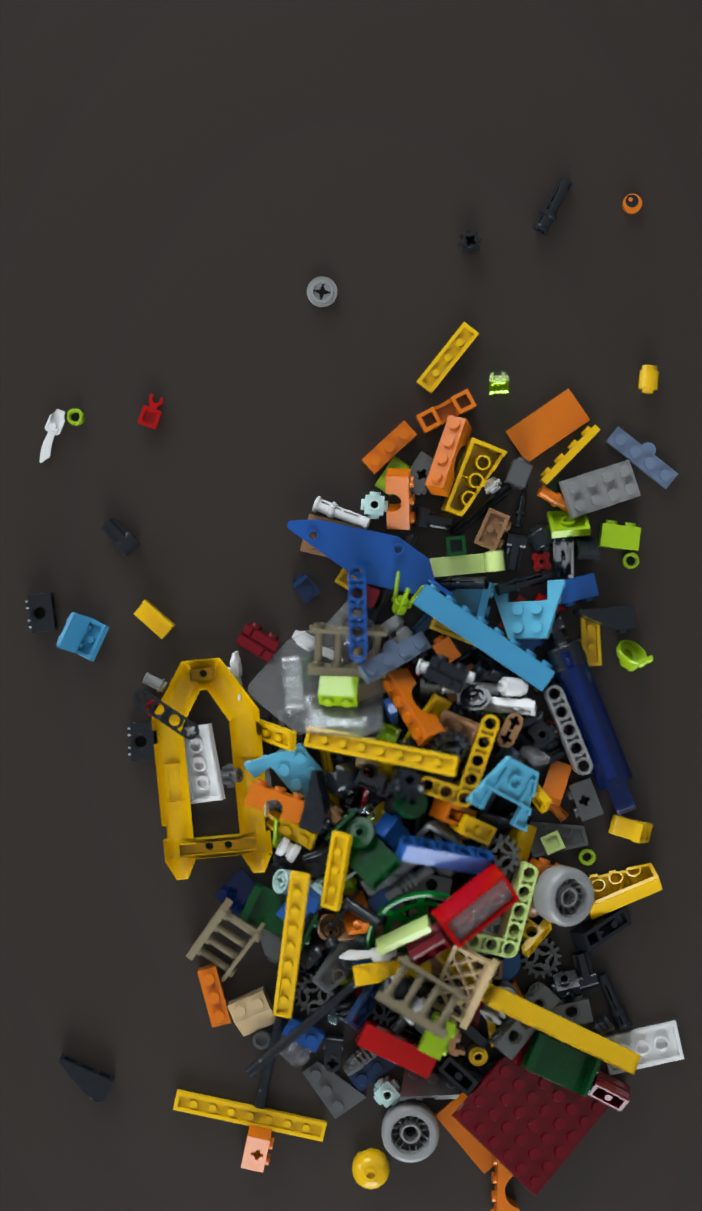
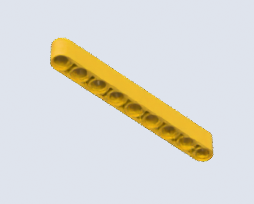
M494 986L487 1006L630 1074H635L641 1055L509 991Z

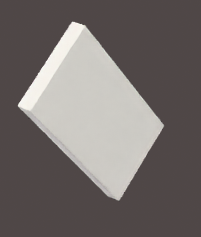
M212 723L198 725L200 733L197 738L193 740L184 738L190 804L226 799ZM194 726L191 728L183 727L187 730V736L195 735Z
M675 1020L614 1033L604 1037L641 1055L636 1070L684 1059ZM606 1063L609 1075L625 1072Z

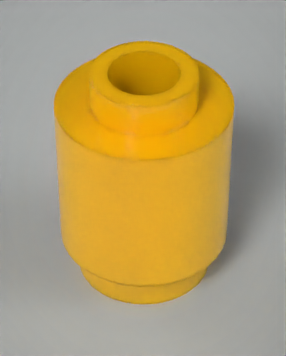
M642 365L638 389H641L642 393L653 394L654 390H658V366Z
M472 1043L468 1047L467 1054L471 1064L482 1066L487 1062L488 1054L486 1048H481L477 1043Z

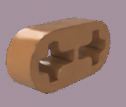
M511 713L507 716L497 736V742L501 747L509 748L514 744L523 726V718L520 714ZM516 716L520 724L519 726L515 725L513 730L509 729L511 726L509 719H513ZM510 731L509 739L511 742H507L505 745L502 744L501 736H505Z

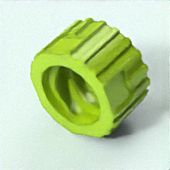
M72 408L67 413V420L73 426H79L84 422L85 415L80 409ZM74 413L79 414L80 417L78 421L72 420V415Z
M633 552L625 553L621 559L622 565L627 569L636 568L640 562L638 555ZM629 556H632L635 560L633 565L627 563Z
M586 847L580 850L578 859L583 865L590 866L596 861V855L593 850ZM585 853L591 854V858L588 861L583 860Z

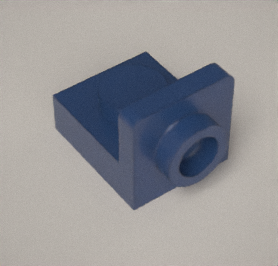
M299 574L292 580L294 584L291 586L305 603H308L321 592L307 574L304 576Z

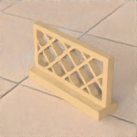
M454 944L439 976V980L442 982L449 980L451 987L454 988L456 985L453 979L461 978L464 986L459 988L466 990L469 998L464 1002L459 999L456 1005L460 1006L462 1013L460 1015L452 1011L450 1017L459 1021V1027L466 1030L500 961L495 958L489 960L465 946L458 949ZM456 950L464 953L466 959L458 960L455 954ZM473 961H479L484 964V967L476 970ZM468 963L471 971L463 973L460 964ZM456 965L459 974L451 975L448 967ZM473 975L476 983L469 985L466 976ZM442 989L438 996L442 995L445 1003L440 1004L435 1001L432 1007L443 1012L449 1002L446 995L449 993Z

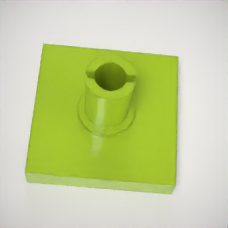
M563 510L547 511V521L552 538L573 537L575 544L574 536L591 535L587 514L571 519L570 515Z

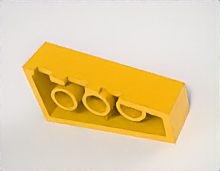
M469 438L454 474L455 481L450 496L445 497L441 510L457 517H463L508 451L476 438Z

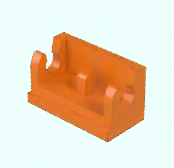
M560 761L550 765L543 786V790L552 800L551 803L559 807L572 770L571 765Z
M361 890L359 895L355 897V900L369 909L363 890ZM349 892L346 894L348 896H353L355 892ZM348 910L344 915V923L348 935L366 934L370 924Z

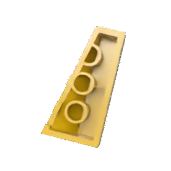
M652 863L627 867L623 871L612 870L608 874L590 875L588 878L594 888V902L589 915L593 920L663 890L659 876Z

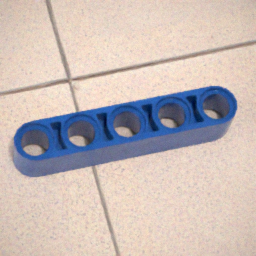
M353 565L348 571L349 655L353 662L361 663L367 657L366 572L362 566ZM356 571L360 572L362 574V577L360 579H354L351 576L352 573ZM360 591L363 595L361 598L355 599L352 593ZM355 610H360V611H362V613H363L362 617H360V618H355V617H353V615H352L353 611H355ZM355 629H360L363 631V635L357 638L353 636L352 632ZM360 648L364 654L361 657H356L353 655V651Z
M402 835L400 837L395 853L396 857L401 861L477 875L487 868L493 859V854L486 849L411 835Z

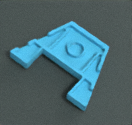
M565 579L547 580V600L509 602V593L498 596L494 589L493 595L509 640L511 638L515 640L549 638L556 616L555 613L558 604H560L563 589L566 586Z
M302 743L296 744L295 751L281 749L276 753L263 755L258 759L244 762V767L254 779L271 767L292 793H300L305 796L304 799H306L311 772L323 770ZM282 804L279 806L281 811H283Z
M506 756L466 798V801L483 809L492 791L518 805L509 824L526 832L528 829L527 819L531 815L532 810L530 808L531 800L535 796L539 773Z

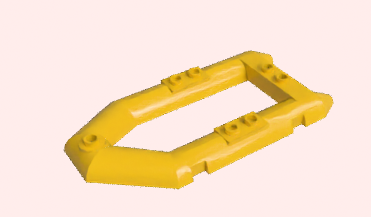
M220 658L181 661L161 701L187 717L200 690H207L228 719L233 768H241L243 772V780L235 782L240 833L194 837L184 737L152 716V731H157L158 743L154 744L161 824L162 827L166 826L167 838L163 840L165 862L176 880L189 878L196 859L242 855L253 873L265 872L271 857L269 854L272 853L271 831L266 828L264 808L260 811L244 805L252 781H257V779L266 781L265 771L254 779L244 767V762L263 756L262 736L257 733L256 723L260 721L259 708ZM201 670L207 672L206 677L200 675ZM238 694L241 695L240 701H238ZM158 705L154 712L156 715H161L164 712L163 705ZM172 715L169 718L170 724L173 726L178 725L180 717ZM183 725L178 728L179 731H182ZM267 801V802H266L267 816H265V817H268V814H269L268 801ZM226 841H231V842H232V846H231V847H227V846L225 845V842H226ZM212 843L213 848H207L206 844Z

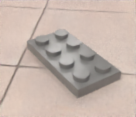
M629 459L559 482L571 519L641 496Z

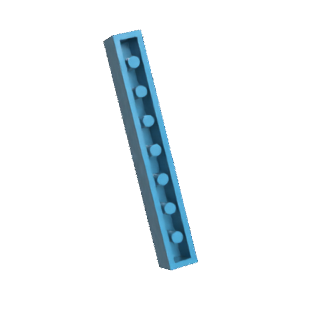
M425 583L412 602L414 605L540 691L544 690L555 674L551 669L553 665L544 659L542 662L536 659L537 655L529 649L526 651L519 648L521 644L515 639L511 638L509 641L503 637L505 634L497 627L493 630L487 626L489 624L487 620L481 616L477 619L471 615L473 613L471 609L465 605L462 608L455 604L457 602L455 598L449 594L445 597L439 593L441 589L431 583L429 586Z

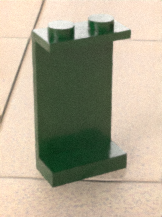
M353 811L350 814H346L336 827L331 828L324 838L330 844L332 831L345 832L348 823L358 816ZM363 830L359 832V836L363 834ZM377 836L374 843L366 849H357L351 846L348 864L373 891L402 865L401 861Z
M256 882L239 918L244 922L248 921L257 926L263 922L265 923L263 929L282 937L284 921L276 913L287 900V896L278 894L274 890ZM316 911L314 914L310 912L306 916L308 919L304 924L301 950L304 945L308 946L312 935H310L312 927L316 929L320 921L318 917L319 911Z
M535 1031L520 1067L587 1097L593 1089L595 1075L600 1071L601 1060Z

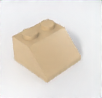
M264 986L230 1000L227 1005L232 1019L243 1037L274 1024L276 1016H273V1006Z

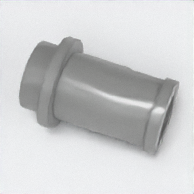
M148 672L142 682L156 689L158 693H163L168 685L164 678L160 679Z

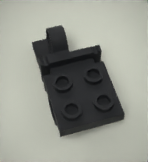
M373 764L364 765L360 769L354 784L369 789L368 796L370 798L368 802L373 801L378 805L381 800L385 802L384 809L386 813L392 816L400 815L395 807L397 794H393L394 788L391 787L390 782L385 783L387 775L378 774V769ZM365 769H369L372 771V778L366 777L364 775ZM412 800L408 801L410 805H414Z

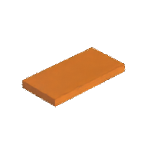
M568 388L505 431V433L522 458L531 461L590 421V419Z
M461 1091L458 1099L450 1100L435 1113V1116L485 1174L495 1166L492 1164V1154L452 1117V1114L468 1097Z

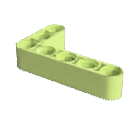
M503 551L429 558L434 577L505 570Z
M520 861V866L515 867L511 886L520 900L503 913L498 934L480 931L474 936L472 942L464 944L467 948L507 958H512L517 954L538 877V870L534 865L527 861ZM529 867V872L524 875L525 869ZM524 886V891L519 894L520 888ZM519 905V910L514 913L515 907ZM514 924V929L509 932L510 926ZM492 939L491 944L486 947V943ZM509 943L508 949L504 950L505 945Z

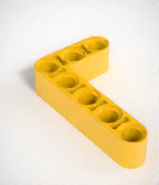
M486 714L482 717L459 784L457 785L431 775H423L422 781L429 779L433 782L430 789L423 788L424 794L461 807L471 805L468 801L461 802L459 796L463 792H467L470 795L480 783L500 724L496 716ZM493 718L495 720L493 728L485 727L486 719ZM483 736L489 740L488 745L485 747H481L478 744L479 739ZM475 755L482 757L480 765L472 764V758ZM468 774L476 776L474 783H466L465 779ZM443 786L451 788L449 795L443 796L440 793Z

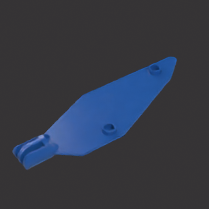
M318 519L291 520L287 523L288 529L345 570L349 571L353 565L362 566L366 572V584L394 590L396 573L400 571L398 591L405 592L406 588H409V593L415 594L425 583L429 586L433 583L446 595H454L435 581L430 559L398 536ZM312 531L317 533L316 538L310 536ZM360 572L352 573L358 579L362 577Z

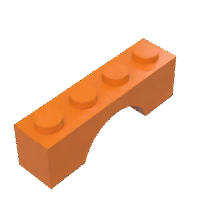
M448 416L425 483L431 494L444 497L450 496L455 481L454 466L457 454L462 446H467L472 431L467 418Z
M408 668L389 672L382 685L411 732L412 737L418 746L427 745L430 741H435L433 736L439 737L440 731L444 733L445 730L436 715L422 711L414 703L412 689L417 683Z
M492 1155V1164L495 1165V1172L491 1174L492 1184H494V1190H491V1202H494V1207L490 1211H520L517 1201L505 1194L506 1185L513 1175Z

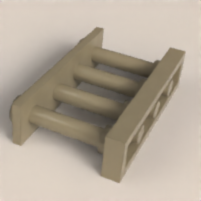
M315 622L314 625H310L309 633H315L314 660L308 663L307 675L363 677L357 668L362 662L343 664L341 661L342 634L349 635V626H329L323 622ZM383 625L367 627V635L374 636L373 657L381 653V636H387V628H384ZM355 629L352 634L354 637L359 638L363 635V631ZM323 634H335L334 661L332 663H324L322 661ZM355 649L353 655L361 657V649Z
M228 898L224 900L186 955L191 961L196 954L198 956L202 955L224 970L225 973L221 978L222 982L228 976L232 978L237 970L235 966L253 942L256 941L258 943L264 932L261 930L265 923L261 922L258 928L254 929L231 913L232 910L229 909L233 901ZM221 920H229L251 935L248 941L244 940L222 925L223 922ZM212 932H220L242 947L241 951L237 953L215 938ZM210 943L232 958V963L230 965L205 949L206 946L203 944Z
M405 955L403 957L399 956L396 961L401 966L389 987L383 992L378 991L374 999L444 1040L448 1034L444 1030L446 1028L444 1025L458 1000L460 999L463 1002L467 1000L468 997L464 995L465 991L457 986L452 988L413 964L414 962L411 958ZM409 968L417 973L418 976L405 999L398 1002L393 999V994ZM424 979H427L435 984L421 1011L418 1010L416 1013L410 1009L412 1007L410 1004ZM443 989L452 994L439 1020L433 1023L428 1020V1013Z

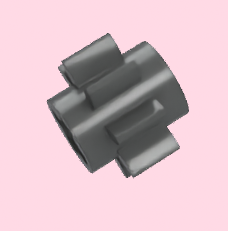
M227 764L220 770L223 785L227 784V788H234L235 782L243 780L242 769H234L233 764Z

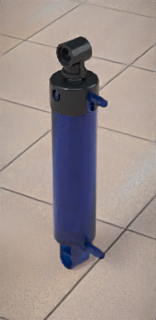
M560 613L555 614L556 616L549 635L552 640L550 642L551 645L556 646L546 650L544 654L548 659V663L553 665L551 669L555 672L554 677L557 685L564 691L592 761V774L598 789H608L617 814L620 816L636 810L626 781L633 778V775L589 666L581 640L574 639L566 642L569 636L565 634L566 628Z

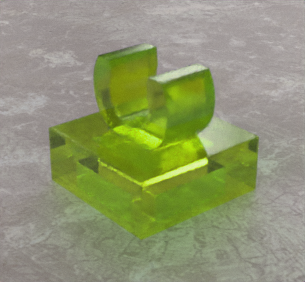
M501 371V376H494V372H491L489 376V394L509 393V376L505 375L504 371Z
M383 723L376 740L396 744L401 729Z

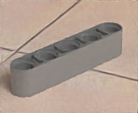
M550 685L544 690V699L556 729L559 731L558 734L571 766L577 774L588 775L592 771L593 764L564 691L560 686ZM552 688L558 692L556 699H552L549 696V691ZM560 706L565 709L563 717H559L556 713L557 708ZM568 724L572 727L570 735L564 733V727ZM575 742L579 745L577 753L571 751V745ZM581 761H585L587 764L584 771L578 769V764Z

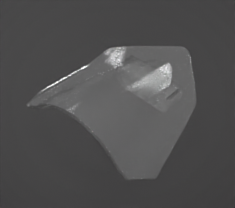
M354 612L352 613L353 617L355 618L362 617L361 615H358ZM349 613L326 622L325 625L349 626ZM367 618V627L375 625L373 620ZM309 630L287 640L248 686V693L252 698L290 729L297 732L363 738L383 728L382 678H377L367 684L363 677H359L358 707L345 708L343 706L326 707L319 705L318 688L320 675H307L308 663L314 660L315 633H309ZM323 634L322 661L324 663H332L334 661L335 634ZM342 634L341 661L343 664H351L353 661L349 655V635ZM367 635V657L362 663L373 658L374 636Z

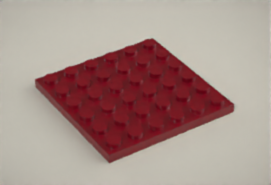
M530 1037L512 1060L502 1055L452 1114V1117L522 1185L536 1196L609 1106L596 1100V1098L588 1095L585 1097L521 1068L520 1064L531 1040Z

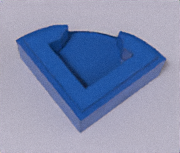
M384 699L385 711L391 724L394 725L399 721L398 712L391 699Z

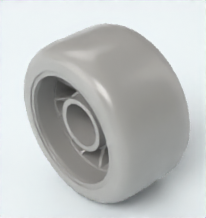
M555 865L546 869L538 877L533 892L534 906L539 915L545 920L560 926H573L583 921L590 913L594 902V888L584 872L565 865Z
M399 1101L394 1106H391L383 1117L381 1125L382 1141L386 1150L395 1159L406 1163L422 1161L433 1153L438 1144L439 1125L434 1112L420 1101ZM412 1126L415 1128V1130L412 1132H407L405 1128Z

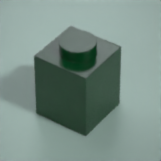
M465 535L445 537L446 557L467 555Z

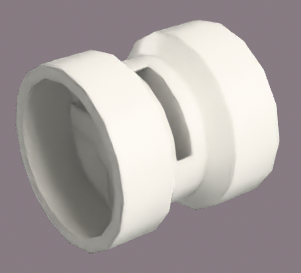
M284 837L278 845L275 854L284 856L287 861L293 863L301 846L297 843H291L290 839Z

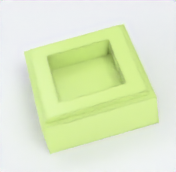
M558 830L540 837L547 855L566 848Z

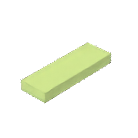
M426 914L377 938L376 947L378 954L382 956L430 933L432 930L428 915Z

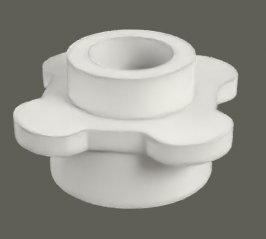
M496 477L488 479L484 485L486 494H494L501 488V480Z

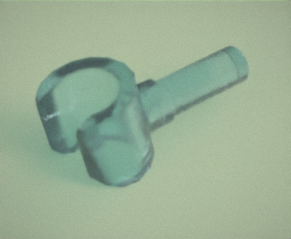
M367 804L364 808H348V813L353 811L354 813L366 814L367 818L372 819L376 815L369 811L376 809L372 804Z
M358 934L355 938V944L365 947L366 934Z
M334 1007L329 1012L327 1020L330 1024L337 1025L338 1019L337 1015L334 1014Z

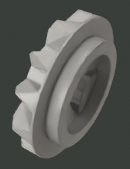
M316 277L307 287L308 299L315 306L320 308L328 307L337 297V286L328 277ZM322 284H324L325 291L328 293L324 294L322 300H320V294L314 291L321 290Z

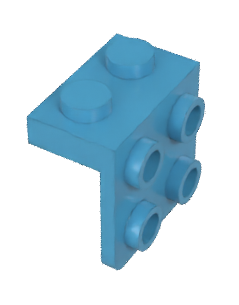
M454 575L456 578H467L464 576ZM489 582L488 589H456L455 591H450L454 594L452 597L457 600L455 604L462 608L465 605L473 611L471 615L477 619L479 616L482 618L488 617L490 606H487L489 598H493L495 587H492V582Z
M72 612L66 620V625L58 637L56 646L94 662L110 627L91 617Z

